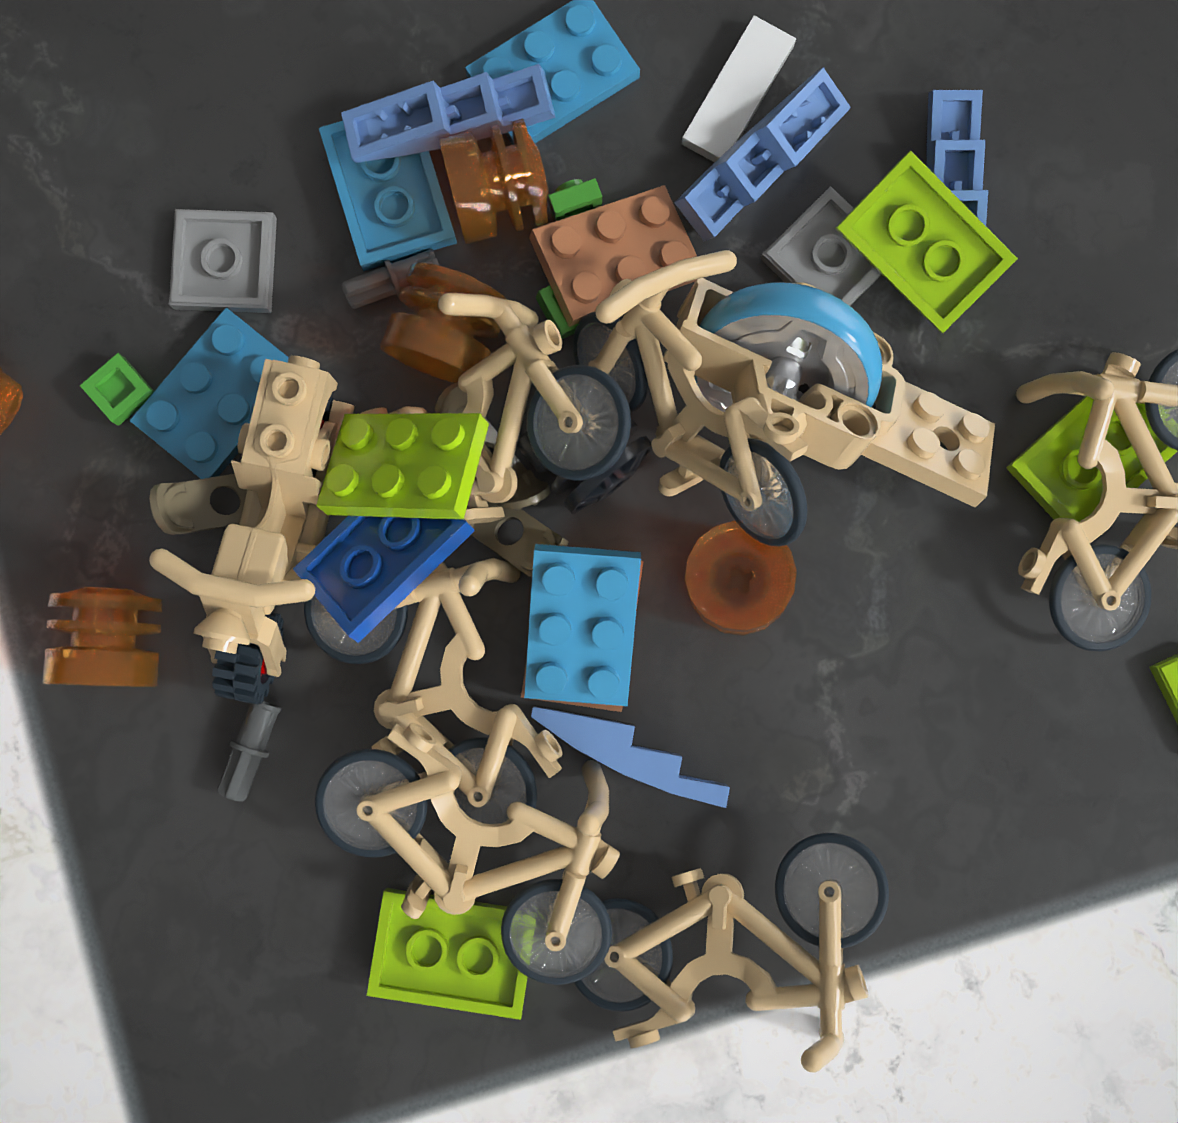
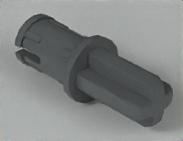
M428 249L425 252L394 263L386 260L384 261L385 267L344 281L342 289L350 307L356 309L395 294L399 299L403 297L402 292L443 279L438 260L434 258L435 253L433 249Z
M266 701L259 705L250 703L236 740L231 739L229 742V746L233 747L217 788L220 795L235 801H245L247 799L262 757L268 758L269 752L265 749L281 707Z

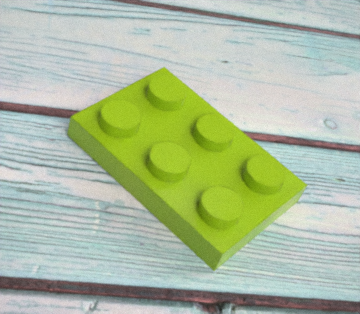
M912 151L907 152L835 227L940 333H944L1018 259Z
M1084 396L1006 467L1053 519L1068 518L1080 522L1092 514L1101 499L1103 484L1100 470L1096 466L1091 469H1085L1078 463L1079 450L1094 401L1089 396ZM1136 403L1164 462L1168 461L1177 450L1167 446L1157 437L1149 424L1145 404ZM1158 406L1164 425L1172 435L1178 438V426ZM1113 410L1105 440L1118 450L1125 471L1126 488H1138L1148 477Z
M480 413L344 414L316 506L326 515L464 520L489 423Z
M386 888L383 891L367 996L521 1020L528 977L511 963L503 948L501 923L507 906L475 902L470 910L463 914L454 915L440 909L435 902L434 895H430L424 912L418 919H413L406 915L401 908L407 891ZM519 908L511 923V936L519 954L530 963L538 911Z

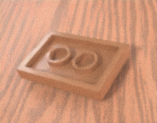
M665 185L532 229L529 236L569 327L578 324L585 315L595 312L598 304L610 296L611 291L620 281L624 279L633 281L638 277L679 260L697 256ZM696 280L684 282L668 289V291L693 283Z

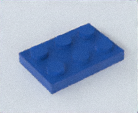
M347 516L293 570L300 579H307L314 584L315 597L343 631L359 643L475 530L465 519Z

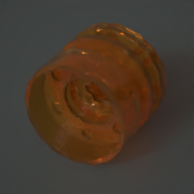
M524 119L510 122L514 145L507 147L504 145L499 124L491 126V151L483 153L471 131L439 139L465 244L496 237L498 232L497 212L506 211L515 230H524L520 207L529 205L536 227L548 224L546 210L549 193L538 146L535 145L528 133Z
M417 262L411 264L406 276L407 282L411 286L402 288L399 298L404 305L417 315L406 313L392 314L380 344L381 350L399 362L420 372L451 383H458L459 377L464 372L491 354V351L473 337L498 338L500 327L493 318L446 315L438 307L440 297L446 293H463L506 298L492 287L460 271L429 263Z
M734 520L714 526L697 540L687 559L685 581L692 607L706 624L722 633L744 636L762 631L780 618L794 594L797 570L792 552L787 545L770 546L763 544L746 533ZM755 522V523H757L760 527H762L763 529H765V530H767V531H769V532L778 534V533H776L775 531H773V530H771V529L765 527L764 525H762V524H760V523H758V522ZM738 570L742 576L747 574L752 576L753 579L748 583V593L741 594L738 588L729 590L726 587L731 581V571Z
M80 587V589L64 593H49V608L73 610L72 620H47L48 629L71 634L70 645L54 646L45 649L43 683L157 687L159 653L137 648L135 645L136 637L161 633V625L137 623V614L161 613L163 599L150 598L134 592V590L100 587Z

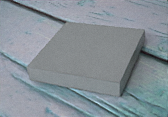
M831 186L760 258L783 282L807 283L841 299L849 306L881 276L835 229L854 208Z
M175 209L169 306L174 310L223 311L227 307L232 312L271 313L277 223L274 213Z

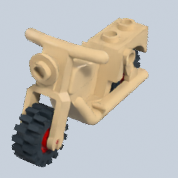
M291 355L288 358V362L265 359L250 423L243 424L238 438V452L243 454L241 462L231 460L238 487L247 490L239 525L229 524L226 527L211 575L201 573L165 549L153 551L149 560L150 565L155 570L190 593L199 595L207 616L194 628L193 634L203 637L202 647L208 648L211 662L216 664L213 667L212 676H215L212 682L215 695L257 705L264 701V696L267 697L269 684H273L274 678L279 677L282 673L280 662H285L287 651L282 641L284 636V628L282 626L284 622L280 614L272 612L275 605L305 602L311 600L315 594L314 584L307 579H300L293 568L325 537L329 515L320 510L316 504L344 414H353L355 407L345 402L335 401L332 398V392L337 389L338 383L329 372L319 369V362L305 357Z

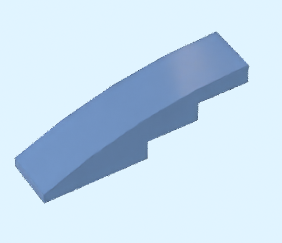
M540 64L493 80L485 72L441 88L434 81H430L341 112L351 157L356 163L456 146L556 118L545 72Z
M821 68L780 102L674 202L703 241L714 238L744 206L755 202L784 171L795 167L851 108L826 70Z
M932 90L928 92L927 167L986 226L988 190H983L985 140H980L983 90Z
M539 706L533 707L531 717L573 748L613 770L668 793L726 808L730 789L728 785L679 775L682 762L680 754L632 745L635 729L633 724Z

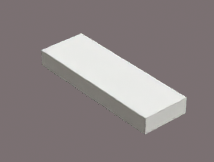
M754 15L682 137L681 144L713 162H716L743 135L793 49L796 38Z

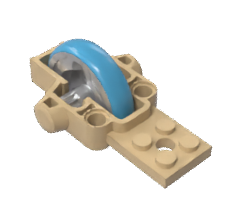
M704 278L695 281L678 311L676 328L702 356V364L695 370L694 377L702 395L712 406L725 412V409L744 398L753 397L759 400L761 407L770 414L781 412L793 416L800 425L797 436L808 444L807 451L803 455L838 470L847 469L852 466L860 455H863L975 508L987 497L995 423L984 419L976 413H971L934 393L927 392L906 382L898 370L892 367L893 351L884 338L874 333L867 322L851 306L830 293L804 282L764 283L731 292ZM668 350L665 351L664 356H663L664 362H667V363H668ZM806 383L810 389L803 394L798 388L799 385ZM874 402L876 404V409L872 408ZM940 441L946 446L948 450L940 446Z

